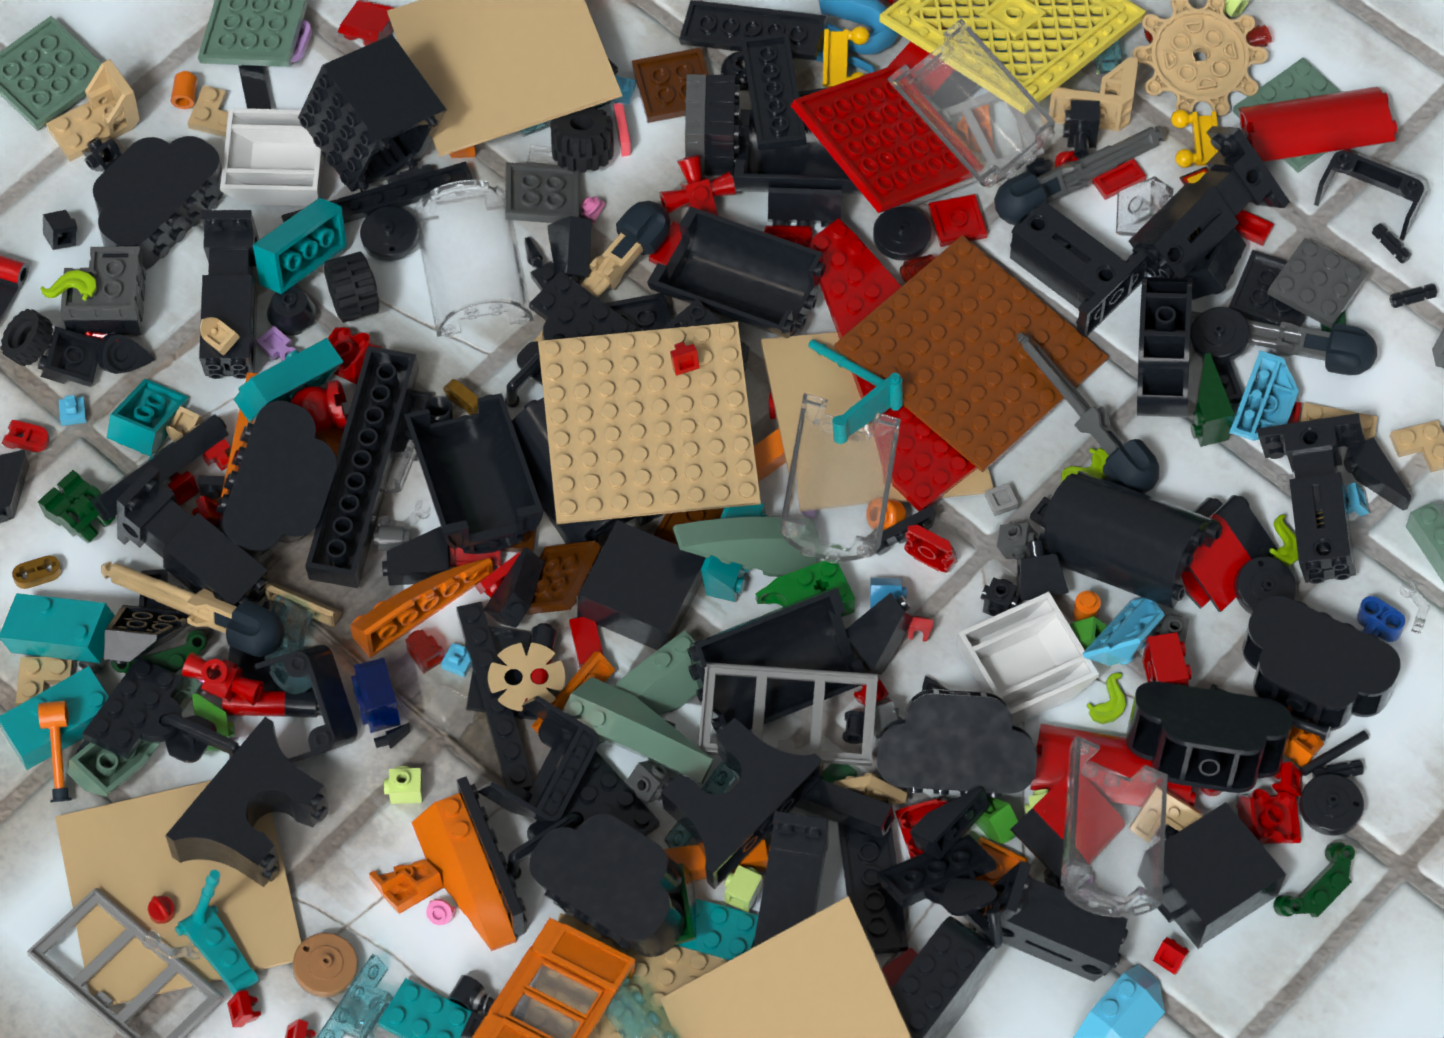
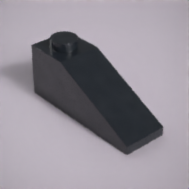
M1374 437L1366 440V443L1359 444L1357 447L1347 448L1343 461L1346 471L1352 473L1356 481L1403 511L1408 509L1412 496Z
M525 547L485 606L484 611L500 624L517 628L531 607L544 561L528 547Z
M978 787L926 813L909 831L917 849L940 860L990 807L984 789Z

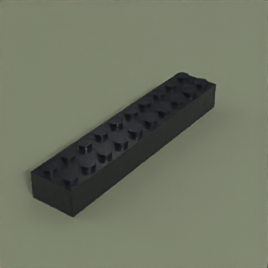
M371 346L367 347L336 456L337 466L320 520L316 526L305 565L309 580L353 588L359 587L405 422L404 414H407L419 371L416 354Z

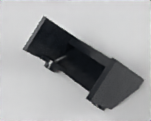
M1352 149L1336 152L1319 182L1314 205L1319 206L1335 172L1344 173L1413 202L1405 217L1399 238L1404 241L1428 191L1427 181L1418 175Z
M319 644L254 665L256 671L282 662L284 670L289 676L299 678L309 675L325 725L316 727L309 733L308 744L311 751L289 758L292 763L351 744L356 739L358 734L357 726L333 653L329 647Z
M537 695L525 701L521 707L543 719L538 735L542 743L550 747L551 750L529 792L521 787H512L506 790L493 781L478 787L477 791L511 813L551 823L563 815L599 745V737L593 729Z

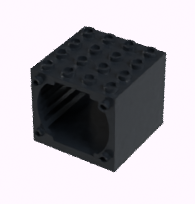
M390 35L323 64L298 118L301 126L313 138L314 144L326 156L329 165L333 166L339 174L342 183L351 192L358 189L363 192L373 182L406 167L409 169L415 168L418 165L417 162L421 160L447 109L395 37Z

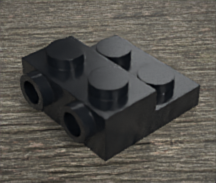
M55 326L46 356L42 355L39 360L38 369L42 370L40 377L62 384L69 380L91 387L98 364V349L102 340Z

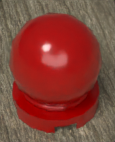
M338 380L328 382L327 389L319 386L306 387L299 390L293 397L291 403L301 406L312 416L316 427L315 435L329 431L334 424L337 425L339 430L345 428L348 414L344 413L342 403L347 402L343 386Z

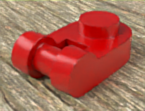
M18 420L10 421L8 426L9 433L4 435L2 444L7 448H19L31 452L43 451L47 448L50 441L45 428ZM24 433L22 438L18 437L19 434Z

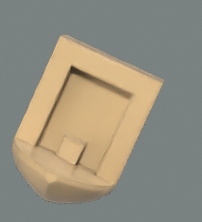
M208 317L201 320L200 334L202 338L223 356L240 338L235 331L217 318Z
M180 406L170 425L166 426L167 434L174 441L204 418Z

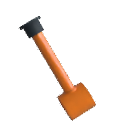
M66 700L39 703L38 717L40 728L50 729L55 789H52L53 799L50 802L71 801L72 798H69L68 788H65L60 727L69 726L68 705Z

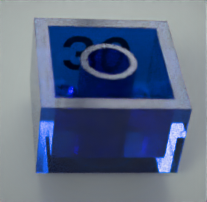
M380 658L354 665L355 675L351 676L355 699L359 705L362 724H368L370 733L400 726L397 701L385 659Z

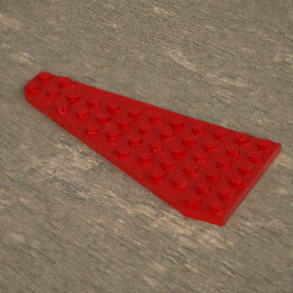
M839 218L813 237L810 248L822 252L823 263L826 264L825 273L820 278L819 284L839 339H841L902 286L859 237ZM852 373L862 399L876 386ZM902 406L897 411L889 408L870 422L893 487L918 511L934 504L977 469V467L905 406Z

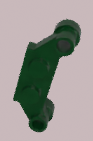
M192 630L188 633L184 645L139 658L176 673L184 666L191 652L198 655L200 650L205 648L207 637L201 630ZM195 637H200L202 642L199 645H193L192 640ZM136 659L127 662L124 667L117 666L111 660V666L116 672L126 674Z
M1341 842L1329 843L1325 848V857L1330 863L1297 897L1291 895H1279L1276 897L1273 903L1276 914L1287 917L1294 914H1310L1311 917H1319L1351 883L1349 873L1351 860L1355 856L1354 848Z

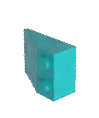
M145 378L110 414L106 438L151 457L162 446L168 436L166 426L170 425L179 407L186 406L189 396Z

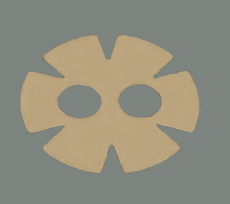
M521 643L511 645L498 654V657L507 666L491 663L488 671L489 688L491 693L507 689L498 701L502 705L516 711L523 710L521 706L526 698L529 700L537 695L552 703L556 698L546 688L562 691L565 683L562 661H557L546 665L555 655V652L541 644L531 643L527 656ZM538 668L545 669L549 674L547 682L541 685L533 683L530 678L532 671ZM508 670H519L523 675L522 681L517 685L506 683L504 676Z

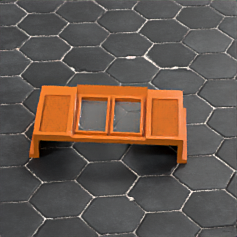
M549 918L492 1004L488 1014L472 1038H589L625 978L631 979L635 974V959L565 923L562 924Z

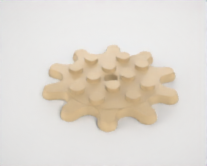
M1171 0L1173 14L1170 18L1161 19L1154 14L1146 15L1142 20V25L1152 35L1153 41L1148 46L1136 47L1133 50L1132 57L1138 58L1139 64H1147L1154 69V76L1145 84L1147 94L1157 96L1164 91L1171 92L1177 98L1175 109L1185 110L1188 114L1192 113L1196 103L1204 102L1210 105L1212 111H1216L1217 116L1227 115L1230 110L1227 97L1231 92H1239L1245 96H1253L1257 93L1258 84L1249 77L1247 73L1248 68L1254 64H1262L1268 58L1266 49L1251 46L1246 41L1247 33L1255 26L1254 18L1250 15H1242L1237 19L1227 18L1223 13L1224 0H1207V4L1201 9L1191 7L1188 0ZM1195 52H1202L1205 54L1206 60L1195 61L1193 54Z

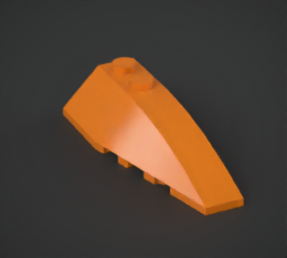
M487 558L438 573L413 584L386 601H380L374 606L373 610L365 615L358 616L350 625L352 638L369 658H372L493 572L491 559Z
M460 793L434 802L412 821L413 829L425 859L440 873L443 888L452 896L459 909L467 916L474 929L491 951L517 942Z

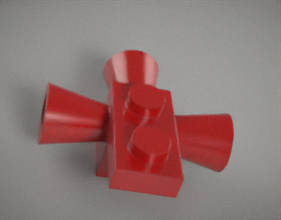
M700 155L677 160L687 181L680 184L681 190L660 191L659 193L662 207L668 214L686 205L688 208L691 206L717 216L718 212L714 197L736 195L734 180L730 172L710 182L708 178L701 177Z
M191 652L182 669V676L204 680L201 687L202 690L228 702L231 701L235 693L254 706L258 702L264 688L263 681L247 678L242 674V668L226 659H223V661L219 659L206 661L196 653Z

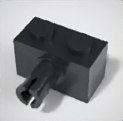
M1071 100L1070 109H1065L1063 138H1067V147H1074V156L1077 158L1089 155L1088 148H1096L1100 124V101Z

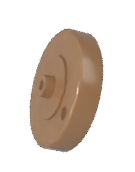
M314 934L306 938L298 946L294 954L293 974L297 983L304 991L316 997L329 998L345 992L352 985L357 974V954L353 946L345 938L337 934Z

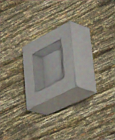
M1009 483L985 491V498L994 516L1018 508L1019 503Z

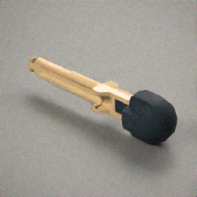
M649 200L638 202L629 208L616 223V231L619 236L601 256L596 257L591 262V273L580 285L597 298L608 287L614 290L620 283L624 272L640 254H654L666 240L671 222L668 212L659 203ZM543 330L534 339L533 342L543 341Z
M111 561L101 565V573L105 579L110 577L111 582L190 615L187 618L188 624L195 627L208 626L225 633L228 645L247 654L263 657L274 653L283 642L285 628L279 615L258 604L246 601L236 607L216 599L213 592L202 589L197 594H194L116 562L113 565Z

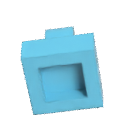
M615 75L622 97L611 101L630 105L636 87V80Z
M75 395L65 396V399H59L60 422L62 426L87 423L84 396L75 397Z
M1355 482L1346 485L1349 514L1354 511L1360 517L1369 514L1365 491Z
M451 643L441 662V668L465 678L471 667L467 649L457 643Z

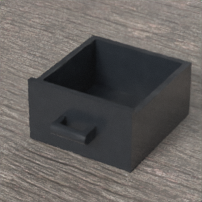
M617 520L601 552H598L597 559L578 594L577 618L585 617L595 621L601 627L659 650L675 637L703 582L701 569L706 557L680 550L678 545Z
M1225 802L1148 851L1139 877L1153 893L1149 896V899L1169 923L1175 920L1196 948L1200 949L1203 944L1277 897L1286 873L1228 803Z

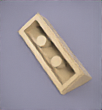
M267 583L265 586L268 600L331 627H335L342 616V611L279 584Z

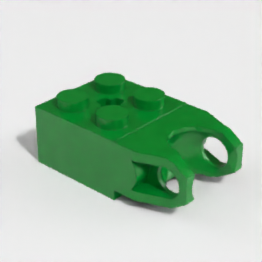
M836 557L780 576L755 593L757 604H778L784 607L832 587H838L846 611L840 614L841 617L852 614L855 611L854 594Z

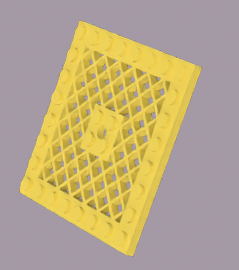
M898 0L880 14L879 22L1019 110L1027 113L1140 23L1146 16V11L1129 0ZM1041 3H1050L1049 6H1039ZM1055 3H1067V5H1055ZM1072 3H1083V5H1072ZM967 4V7H956V5ZM972 4H984V6H972ZM939 5H951V7H939ZM1074 14H1085V16L1074 17ZM1090 14H1101L1102 16H1090ZM1057 15H1068L1069 17H1057ZM923 16H935V18L924 19ZM940 16H952V18H940ZM957 16H969V18H957ZM1042 26H1053L1054 28L1042 29ZM1059 26H1070V28H1059ZM1075 26H1087V28H1076ZM958 27H970V29L959 30ZM975 27H987V29H975ZM942 28H954V30H942ZM1072 37V40H1061V38ZM993 38H1005V41H994ZM1027 38H1038L1039 40H1027ZM1044 38H1055V40H1044ZM960 39H972V41H960ZM977 39H988L989 41H977ZM1040 49V52H1029V50ZM1045 49H1057V52H1046ZM978 50H990V52L978 53ZM995 50H1007V52H995ZM1012 50H1023L1024 52H1012ZM1013 61H1025V64H1014ZM1030 61H1042V63L1031 64ZM997 62H1008V64H997ZM1015 73H1027V75L1015 76Z

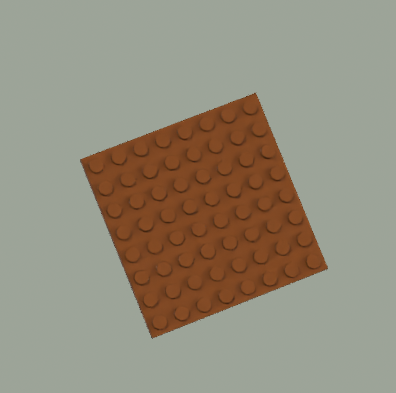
M963 235L834 344V347L849 360L882 379H887L892 373H898L903 380V406L982 473L1065 399L1022 348V343L1017 341V335L1020 332L1031 335L1030 338L1040 345L1075 388L1081 385L1109 359L1108 355L1080 334L1073 326Z

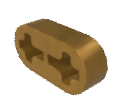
M452 379L443 387L447 397L469 415L478 413L477 398L479 397L458 380Z
M51 555L43 556L17 565L12 571V577L17 587L29 589L58 579L62 572L61 565L56 557ZM51 565L53 571L47 572L46 566ZM26 572L28 578L23 580L21 574Z

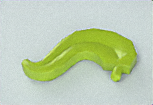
M73 270L60 276L50 288L46 289L42 286L40 290L45 297L55 298L68 288L73 287L80 294H83L82 299L86 301L88 296L92 297L97 291L96 279L89 273Z
M1090 448L1089 452L1093 454L1091 466L1087 468L1068 466L1062 472L1061 481L1063 482L1072 473L1077 475L1078 471L1105 479L1106 475L1103 472V466L1109 455L1103 449L1098 448L1096 451Z
M1282 514L1274 520L1273 526L1283 540L1284 545L1277 550L1271 548L1269 551L1274 555V558L1279 559L1289 567L1298 561L1296 535L1283 521L1286 516Z
M1121 673L1111 674L1106 680V689L1110 698L1108 702L1098 703L1095 707L1091 703L1086 705L1090 710L1088 714L1093 721L1107 724L1114 722L1123 715L1126 707L1125 696L1116 682L1118 679H1121Z

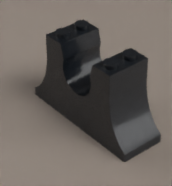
M264 717L165 835L171 855L180 863L199 859L223 863L240 871L264 887L269 881L271 882L277 877L280 865L275 845L264 833L253 828L259 818L268 813L283 812L293 817L298 823L314 827L318 821L321 822L327 816L329 811L325 787L297 768L284 755L278 744L274 722Z
M735 717L729 723L724 722L716 732L718 734L716 739L719 756L727 768L736 772L740 777V781L734 789L725 794H710L703 791L694 780L680 773L675 778H669L661 788L663 809L677 820L698 843L706 861L707 883L714 890L773 830L774 811L790 813L823 779V760L818 755H796L780 751L760 740Z

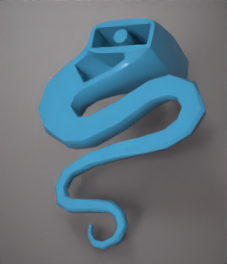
M818 0L821 15L842 18L865 25L872 30L869 40L863 45H857L852 40H848V50L863 55L878 54L893 45L899 35L879 22L880 14L888 9L880 0ZM828 22L825 27L829 31H844V29ZM819 50L817 60L815 61L823 62L824 51ZM848 55L849 66L858 67L868 73L876 71L874 65L861 58Z

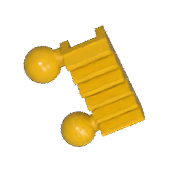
M857 26L852 31H848V29H844V31L824 29L823 87H832L865 75L862 72H855L851 76H847L848 40H852L857 45L865 44L869 40V31L865 27Z
M1182 109L1174 111L1171 115V123L1174 127L1184 128L1191 123L1194 142L1193 149L1195 150V153L1188 149L1179 150L1175 155L1176 164L1181 168H1188L1193 163H1195V166H1207L1206 163L1219 151L1212 146L1211 139L1206 133L1212 126H1218L1216 111H1212L1211 116H1197V112L1188 114V112Z

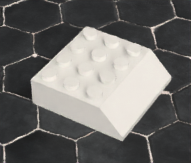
M229 108L220 184L222 192L247 205L308 206L318 198H321L325 155L314 144L309 132L301 126L298 118L301 110Z
M1049 592L958 632L956 647L983 692L995 694L1006 703L1012 717V725L1014 726L1074 699L1099 677V673L1091 660L1084 658L1082 654L1085 651Z

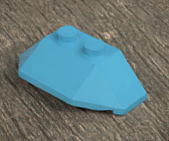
M1261 350L1259 351L1230 429L1231 434L1255 441L1259 440L1258 428L1288 423L1299 390L1287 368L1284 358Z
M1143 597L1130 600L1082 654L1086 659L1108 666L1118 663L1125 665L1134 659V654L1138 650L1145 647L1147 637L1154 633L1165 615L1154 601Z
M1138 964L1124 972L1092 1008L1073 1038H1144L1165 1014L1159 980Z

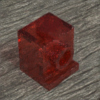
M423 629L412 632L405 639L408 654L423 674L441 664L445 657L443 647L441 645L438 646L432 635L427 636Z

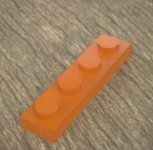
M594 652L551 704L563 711L574 690L590 677L606 682L615 671L614 667L601 652ZM538 718L531 726L537 734L543 721L541 718Z

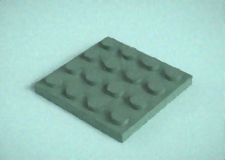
M215 0L199 51V62L204 64L290 67L309 0Z
M50 16L0 51V95L38 131L46 123L86 96L85 90L102 63L58 21Z
M1303 57L1260 87L1255 95L1248 96L1233 107V113L1240 118L1239 108L1332 94L1340 91ZM1327 152L1284 158L1283 160L1299 173Z

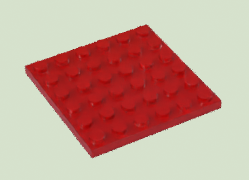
M896 64L797 98L791 104L793 110L878 213L975 177L982 171V167Z

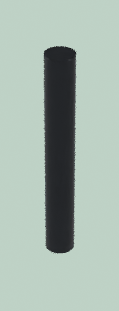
M1364 730L1301 766L1300 771L1304 776L1309 775L1313 772L1314 768L1326 765L1368 740V734Z

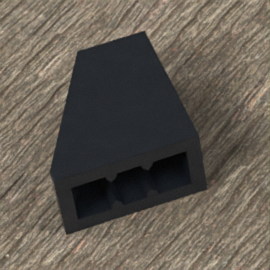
M569 216L548 225L555 276L562 271L577 283L589 277L592 220Z
M25 449L0 455V523L15 517L29 469Z
M440 526L387 551V561H382L383 576H388L389 586L409 585L450 570L449 545L445 541Z
M890 592L845 629L849 640L870 670L879 675L885 672L914 618L909 611L911 608L910 603L902 595L899 597Z

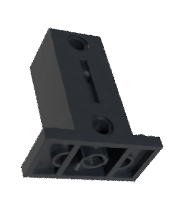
M1045 201L1039 207H1034L1029 212L1027 218L1023 222H1018L1012 229L1010 259L1078 309L1077 331L1085 337L1093 332L1142 284L1143 277H1147L1150 260L1148 256L1151 253L1146 254L1144 247L1137 254L1132 253L1127 261H1125Z
M774 811L773 832L754 947L816 914L825 856L829 845L828 819Z
M1023 861L1016 864L992 885L997 891V900L993 904L979 909V911L985 916L986 910L994 907L1000 908L1001 912L999 914L1004 944L1093 982L1102 976H1106L1108 971L1118 966L1121 959L1119 949L1128 935V929H1125L1128 921L1127 918L1032 878L1031 875H1028L1031 865ZM972 927L973 931L981 935L974 927Z

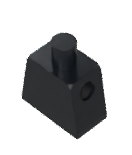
M1042 540L1027 542L1029 557L1017 559L1016 596L1020 597L1019 601L1034 599L1047 592L1051 596L1069 593L1056 553L1044 554Z

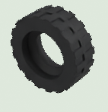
M25 309V311L19 312L9 322L6 330H4L3 338L1 339L3 355L22 366H29L42 357L52 340V322L33 309Z

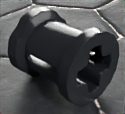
M855 710L845 712L846 730L842 734V739L850 744L863 743L864 712Z

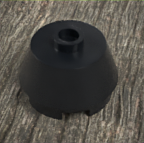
M294 286L282 294L275 292L267 307V318L270 324L288 336L303 333L302 330L313 323L316 314L313 300L303 290Z

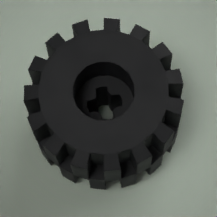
M592 106L551 120L552 158L554 162H558V166L561 168L568 167V171L580 170V173H584L587 170H599V166L605 167L608 164V160H612L614 152L613 123L611 116H607V112L603 109L597 110V107Z
M361 251L325 261L324 273L336 314L342 323L379 313L376 281L368 261Z

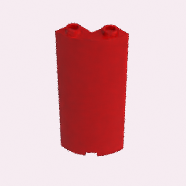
M1378 86L1239 108L1241 131L1247 135V140L1263 162L1394 142L1395 134L1398 132L1396 120H1392L1388 106V95L1386 92L1383 93Z
M1040 724L1036 747V774L1031 783L1030 790L1048 789L1050 791L1074 768L1107 803L1144 808L1157 787L1161 786L1194 807L1196 792L1191 791L1192 786L1174 784L1159 777L1152 768V761L1140 758L1129 750L1125 737Z

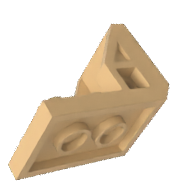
M1128 57L1103 76L1100 93L1088 90H1071L1064 87L1056 88L1051 93L1048 122L1065 123V109H1070L1071 100L1100 101L1099 129L1120 131L1128 126L1134 98L1138 58Z
M111 59L101 64L86 88L85 93L88 102L46 123L48 131L70 162L84 155L82 151L88 147L87 143L92 139L99 137L114 140L133 130L140 120L134 91Z

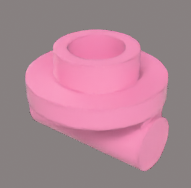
M597 196L588 197L580 206V214L586 219L592 220V224H594L605 203Z
M442 899L430 900L426 909L428 919L436 925L447 924L456 913V907L451 906Z

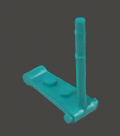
M814 339L809 342L808 347L816 351L818 355L828 358L839 367L847 369L876 386L843 415L833 418V440L835 443H846L850 435L889 408L897 411L903 406V380L898 373H892L887 379H882L847 359L845 355H841L828 348L826 344H821Z
M211 870L206 877V884L201 890V896L196 909L191 915L178 922L175 931L178 936H188L225 981L231 993L235 995L238 991H244L258 983L259 979L218 918L217 914L219 912L216 906H209L210 900L215 894V888L220 882V872L218 870Z

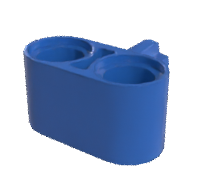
M1368 596L1362 600L1357 613L1358 623L1364 627L1362 632L1373 634L1387 642L1397 641L1405 625L1404 615L1375 596ZM1366 610H1371L1375 614H1369ZM1387 624H1393L1397 628H1391Z

